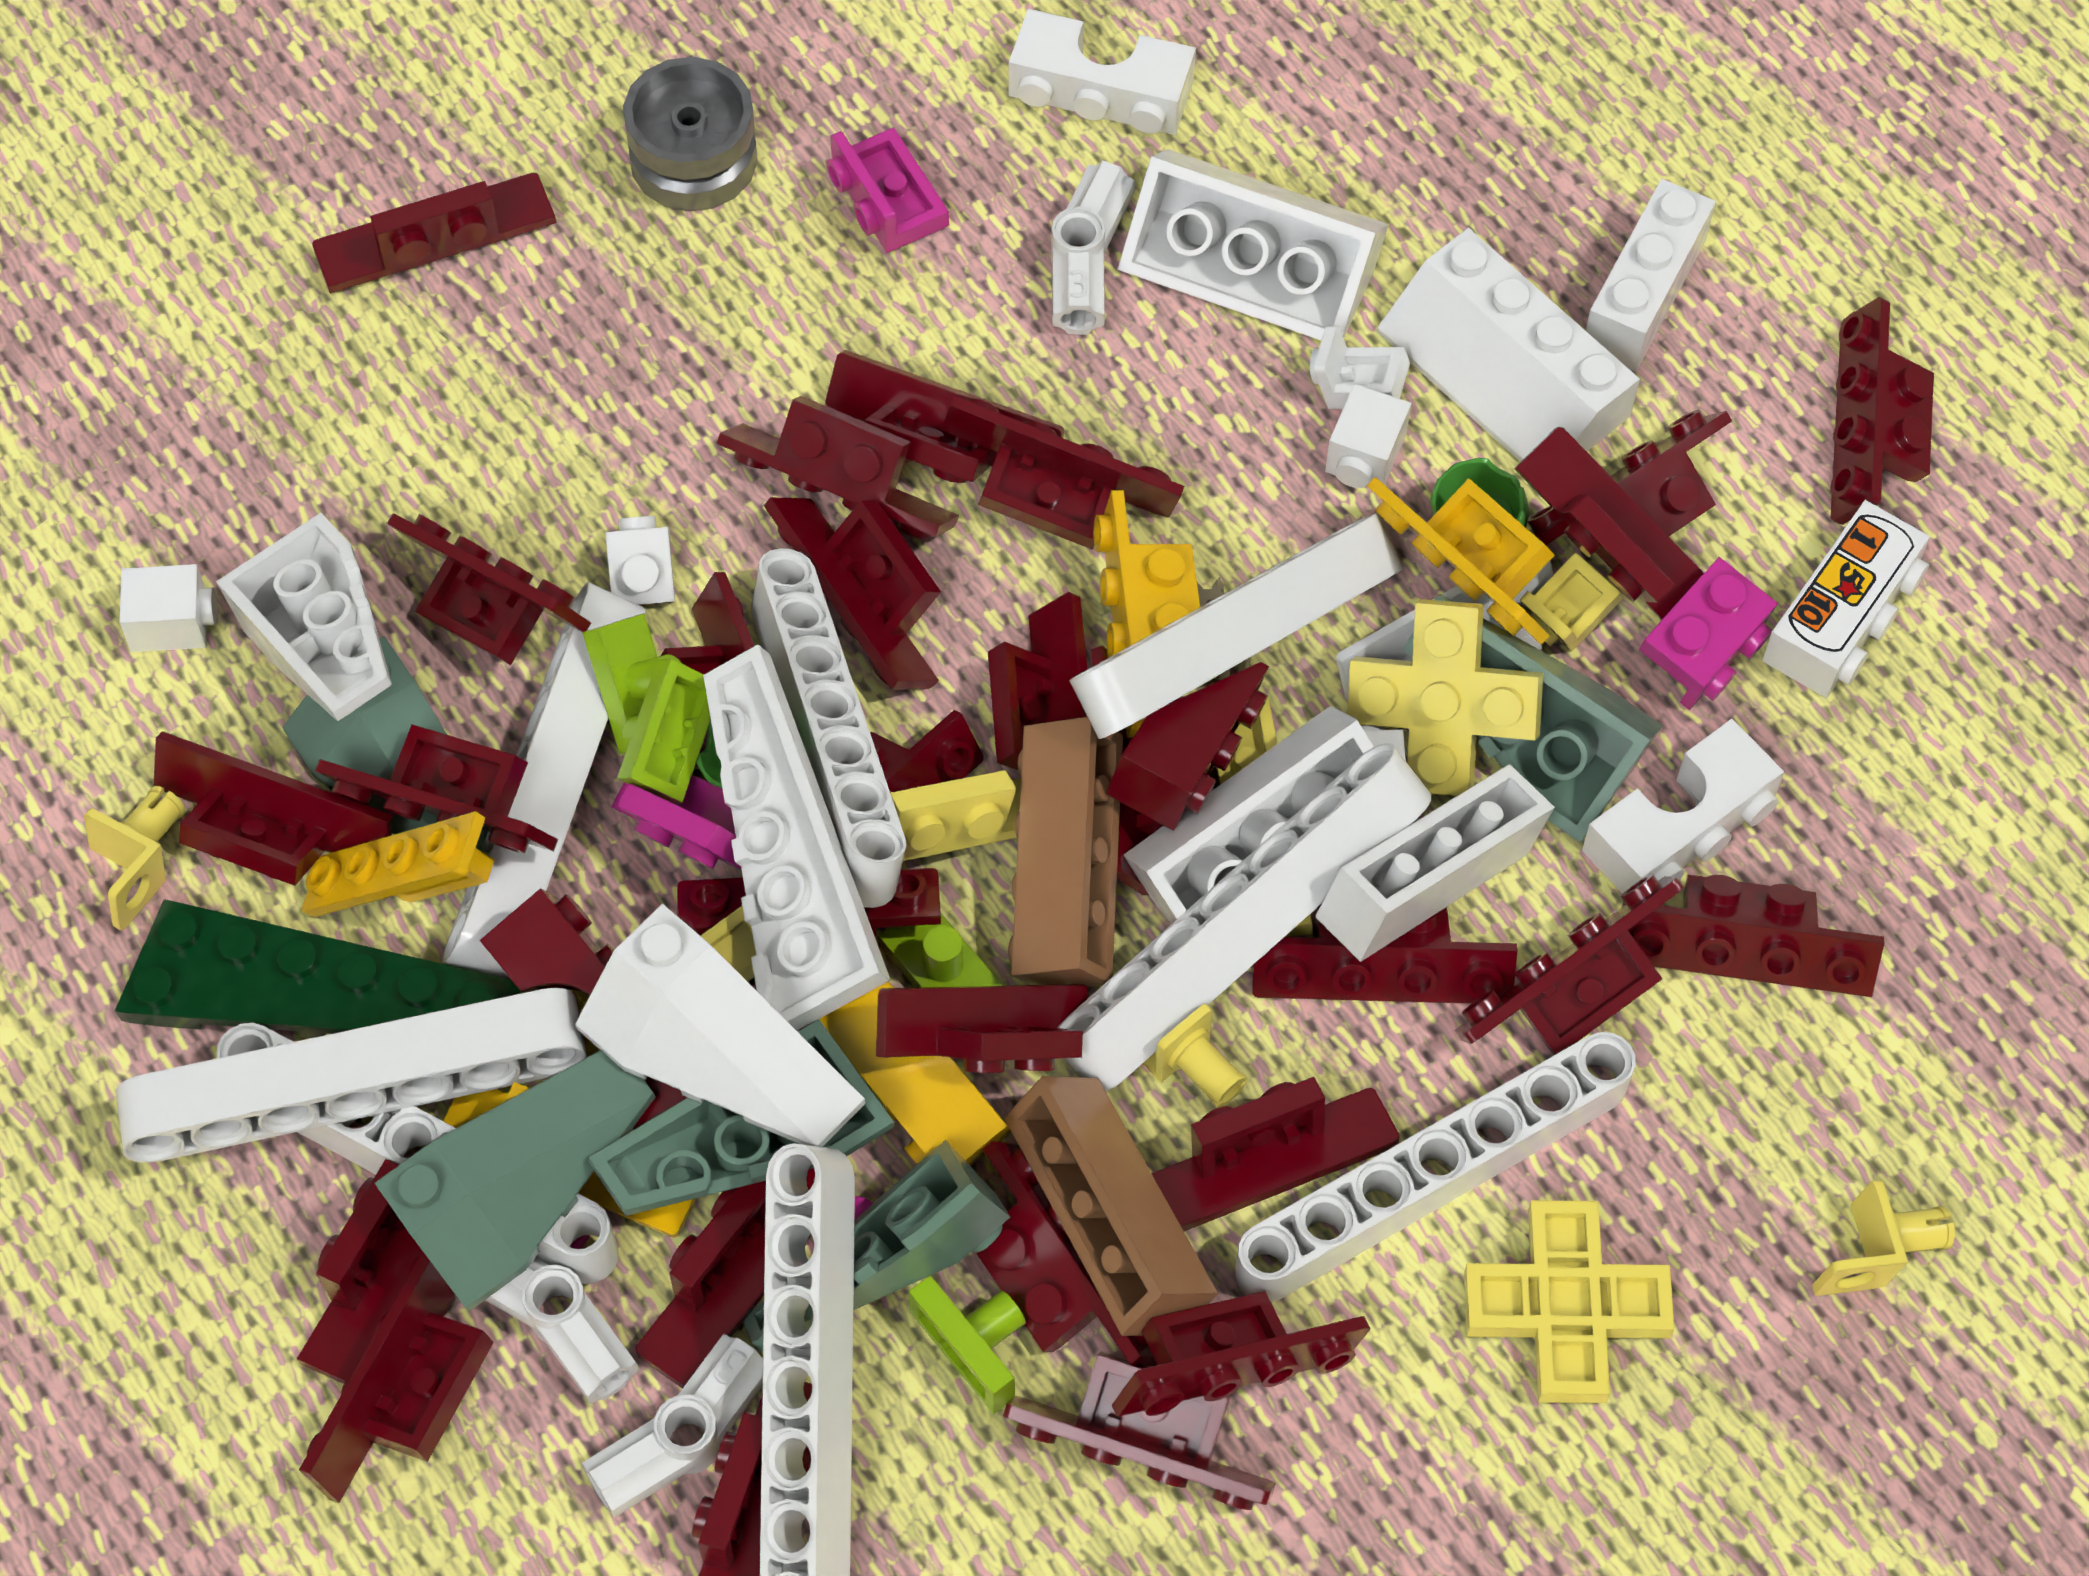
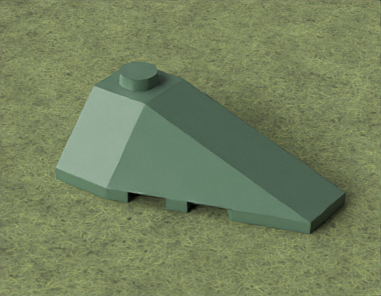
M1442 594L1437 595L1435 600L1454 602ZM1483 618L1480 667L1540 672L1544 674L1540 736L1534 741L1477 735L1480 739L1478 744L1490 759L1494 757L1502 768L1510 764L1555 807L1548 821L1581 843L1587 834L1589 824L1603 813L1663 725L1605 686L1520 638L1513 637L1504 629ZM1414 632L1404 646V649L1412 659Z
M382 636L379 640L392 682L390 687L339 721L333 718L309 695H306L283 726L285 734L313 777L330 790L334 787L335 781L315 772L319 759L390 780L411 724L447 735L417 683L385 636ZM373 795L369 803V807L393 815V834L436 823L438 818L437 815L423 812L420 822L402 817L385 810L383 807L386 799ZM481 830L476 848L480 851L488 833L486 830Z
M818 1019L799 1030L798 1033L865 1098L866 1104L823 1147L837 1149L848 1156L894 1128L892 1118L822 1022ZM686 1098L588 1157V1161L624 1215L628 1216L766 1181L768 1163L774 1153L781 1147L796 1142L744 1121L742 1115L704 1100L703 1103Z
M600 1050L432 1141L375 1182V1185L464 1307L471 1311L526 1271L540 1252L537 1248L559 1217L563 1216L565 1218L579 1200L576 1196L594 1172L589 1164L588 1157L628 1134L656 1096L644 1079L625 1072Z
M946 1139L854 1220L853 1310L957 1264L971 1251L977 1253L984 1250L996 1240L1002 1231V1224L1010 1218L995 1192ZM764 1300L743 1321L751 1343L760 1352H763ZM810 1304L804 1316L807 1330L810 1329L813 1321V1311Z

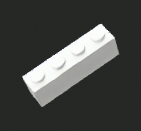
M1509 764L1343 866L1315 917L1361 962L1527 856L1555 807Z

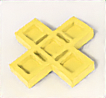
M1420 599L1415 603L1412 661L1358 656L1350 660L1347 715L1357 719L1363 725L1409 729L1407 764L1431 794L1458 796L1474 786L1477 735L1534 741L1540 736L1544 673L1480 667L1484 604Z
M1531 1200L1528 1209L1531 1264H1466L1464 1285L1467 1337H1535L1538 1402L1607 1403L1610 1396L1607 1338H1671L1673 1334L1674 1315L1670 1265L1602 1264L1598 1201Z

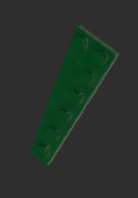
M164 899L115 1008V1012L121 1021L133 1024L201 1030L202 1024L235 1027L243 1023H256L274 1030L297 1031L300 1037L315 1038L325 1036L326 1033H339L524 992L520 991L510 979Z

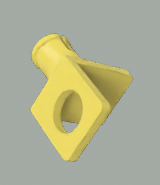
M161 786L152 787L148 791L147 796L124 822H118L94 808H90L84 814L89 848L127 869L108 891L112 925L121 931L130 924L166 880L161 844L157 842L185 814L182 802L171 791H168L161 801L159 800L164 793V788ZM140 877H142L140 886L136 894L126 904V900L132 886Z
M1204 1003L1158 1042L1157 1051L1143 1065L1161 1083L1175 1071L1181 1069L1213 1101V1105L1219 1108L1227 1105L1241 1092L1248 1078L1243 1073H1240L1209 1042L1213 1010Z
M1871 1181L1851 1203L1852 1213L1866 1257L1839 1260L1831 1263L1812 1284L1815 1296L1885 1287L1908 1263L1907 1252L1950 1249L1955 1239L1954 1222L1938 1224L1940 1220L1950 1219L1951 1214L1949 1210L1944 1206H1937L1932 1209L1894 1213L1883 1181ZM1865 1272V1273H1863V1274H1861V1275H1858V1276H1855V1277L1844 1278V1277L1849 1276V1275H1852V1274Z

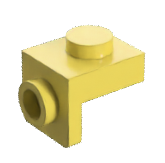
M1575 552L1535 595L1527 591L1519 600L1530 613V616L1550 635L1544 641L1547 646L1551 647L1559 640L1570 651H1573L1624 597L1611 583Z

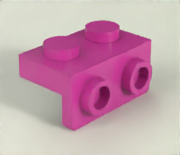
M894 127L854 145L850 144L842 131L830 135L832 158L826 161L830 179L839 193L848 192L854 201V212L861 229L867 236L875 234L886 253L949 226L948 209Z
M1718 557L1645 638L1639 651L1688 689L1680 703L1690 710L1703 695L1712 701L1720 695L1737 673L1729 665L1740 653L1750 660L1763 646L1773 631L1765 623L1778 603L1722 558Z

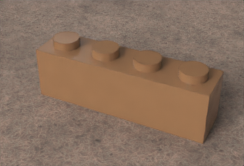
M1088 717L1024 726L1023 749L1018 757V770L1021 777L1020 811H1018L1015 818V833L1018 839L1017 872L1012 879V896L1015 902L1014 931L1009 941L1008 954L1012 965L1011 976L1030 985L1077 984L1091 987L1104 985L1113 977L1120 801L1107 795L1106 791L1122 756L1123 735L1116 732L1099 739Z
M1042 1076L1004 1119L1121 1336H1142L1141 1331L1151 1317L1209 1304L1218 1292L1098 1078Z

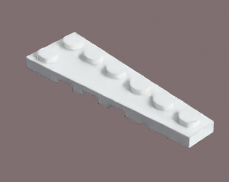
M756 645L706 673L703 677L716 753L721 760L720 777L724 801L732 810L736 838L731 840L734 860L742 869L746 896L741 898L745 922L751 925L756 955L751 957L756 990L798 1031L891 979L772 658L766 650Z

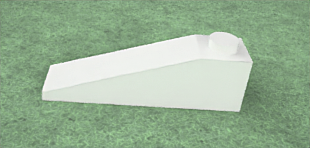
M319 513L216 581L246 635L274 666L337 721L392 685L355 552L348 540L322 513Z
M661 904L613 951L575 1023L577 1030L625 1072L645 1080L648 1076L681 1090L683 1096L700 1103L706 1100L742 1115L744 1121L799 1144L823 1147L866 1104L865 1098L706 940L664 904Z

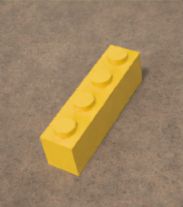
M889 981L819 1019L857 1072L871 1087L870 1090L892 1120H898L913 1140L904 1149L916 1164L922 1161L946 1139L959 1155L972 1166L985 1155L982 1149L991 1141L1000 1142L1011 1133L1009 1126L952 1058L942 1056L876 1057L878 992L882 988H894Z

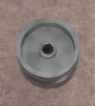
M698 57L668 59L647 69L630 86L623 104L632 177L645 195L664 207L683 211L713 209L736 198L751 182L758 162L753 107L750 90L736 72L718 61Z

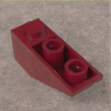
M1259 662L1169 703L1146 716L1123 752L1106 794L1173 831L1187 809L1199 814L1216 783V779L1210 777L1209 773L1214 766L1223 771L1226 770L1243 738L1236 734L1235 731L1240 724L1251 729L1265 705L1268 695L1259 691V688L1269 666Z

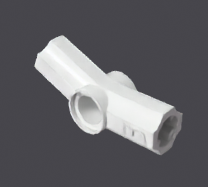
M1102 161L1097 165H1088L1067 209L1056 216L1052 225L1053 326L1065 330L1067 334L1088 335L1095 328L1104 326V254L1135 192V180L1128 177L1122 167L1106 161Z
M535 1257L526 1271L486 1299L487 1302L531 1327L533 1333L547 1344L589 1404L601 1399L607 1400L624 1388L630 1378L638 1372L637 1363L587 1297L578 1275L570 1268L561 1265H548ZM553 1296H565L573 1300L564 1312L557 1315H547L539 1311L541 1305Z
M723 1334L678 1396L672 1397L662 1404L654 1419L582 1462L585 1474L613 1518L684 1474H696L704 1471L715 1461L725 1433L730 1431L763 1386V1358L756 1349L737 1337L732 1338ZM686 1424L699 1426L705 1431L703 1437L697 1443L690 1446H679L669 1440L672 1433L678 1427Z

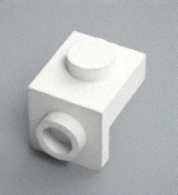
M1326 326L1319 348H1315L1311 354L1310 375L1313 383L1319 384L1328 409H1343L1354 384L1400 399L1410 361L1404 347H1347L1340 327Z
M655 516L618 519L619 531L605 532L611 593L637 605L675 601L670 527L656 528Z

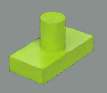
M644 613L582 632L620 754L627 751V747L622 739L623 725L628 718L639 715L657 660L672 658L680 662L673 655L657 656Z
M672 658L657 660L639 715L628 718L623 725L622 739L627 747V751L617 777L618 780L635 785L671 803L683 802L711 720L704 674Z
M942 913L941 924L890 927L878 935L879 946L914 987L1003 986Z
M928 1276L909 1290L910 1313L994 1415L1015 1396V1377L992 1351V1348L1026 1323L1025 1318L1016 1303L1004 1291L998 1292L968 1316L964 1317L932 1276Z

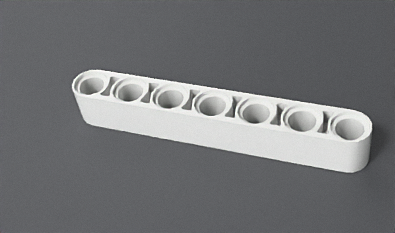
M1371 514L1293 555L1080 673L1069 681L1099 739H1102L1145 718L1404 569V566L1378 514Z
M782 548L770 550L759 561L751 604V615L760 644L772 658L863 907L875 908L883 906L891 901L896 893L906 849V839L815 567L808 557L795 550Z
M590 582L584 584L571 607L573 611L591 622L588 630L642 613L645 614L644 607ZM566 623L516 755L527 761L528 765L508 815L510 818L526 822L557 838L558 842L554 852L529 844L526 853L520 854L489 842L488 839L491 832L488 831L481 849L482 852L495 859L488 882L467 888L443 953V964L510 979L479 940L540 888L546 891L608 720L607 711L582 632Z
M1384 743L1375 746L1361 755L1057 1027L1083 1031L1082 1058H1063L1079 1077L1098 1078L1105 1091L1120 1084L1157 1051L1158 1042L1202 1004L1206 1003L1209 1005L1320 906L1343 866L1408 827L1426 810L1431 802L1432 795L1396 748L1390 743Z
M563 988L540 989L128 1078L116 1088L123 1155L135 1162L150 1163L508 1087L512 1086L513 1082L521 1084L552 1077L587 1058L583 1034L577 1030L575 1025L579 1017L576 996L573 992Z
M243 1023L230 1028L221 1037L217 1045V1058L292 1043L293 1041L265 1026L256 1023ZM414 1106L371 1116L374 1117L373 1120L361 1128H349L357 1120L354 1119L303 1130L298 1133L376 1175L385 1159L400 1165L408 1159L403 1156L410 1149L416 1146H426L456 1128ZM577 1193L576 1196L579 1200L565 1218L563 1216L559 1217L537 1248L540 1252L536 1258L548 1265H561L570 1268L578 1275L582 1284L596 1283L605 1279L615 1269L618 1262V1246L606 1211L597 1203ZM583 1235L599 1237L592 1246L585 1249L570 1247L573 1241Z
M1598 1032L1589 1035L1251 1227L1243 1235L1238 1246L1235 1279L1239 1289L1245 1295L1266 1291L1271 1302L1280 1300L1615 1108L1623 1101L1636 1066L1635 1053L1631 1045L1623 1037L1614 1033ZM1593 1065L1605 1066L1615 1074L1616 1078L1601 1080L1594 1077L1587 1067ZM1548 1096L1555 1099L1562 1109L1554 1112L1542 1110L1533 1103L1532 1098ZM1484 1127H1493L1500 1130L1507 1140L1501 1143H1490L1483 1140L1478 1135L1477 1130ZM1427 1159H1439L1444 1161L1451 1168L1452 1172L1445 1175H1434L1427 1172L1422 1167L1421 1162ZM1374 1190L1389 1193L1396 1203L1387 1208L1376 1207L1370 1204L1364 1195ZM1324 1222L1333 1225L1340 1235L1331 1240H1321L1314 1237L1307 1228L1311 1224ZM1262 1254L1276 1257L1284 1267L1273 1273H1264L1257 1270L1250 1260Z
M796 1143L785 1145L776 1151L768 1163L766 1173L760 1576H850L855 1176L850 1160L841 1151ZM813 1164L815 1179L809 1190L806 1177L808 1169ZM811 1234L814 1240V1250L811 1258L808 1260L805 1246ZM810 1304L813 1311V1321L810 1329L807 1330L804 1316ZM809 1375L812 1382V1393L807 1402L804 1397L803 1387L804 1381ZM806 1446H808L811 1453V1465L807 1473L802 1461ZM805 1517L810 1525V1537L807 1544H805L801 1532Z

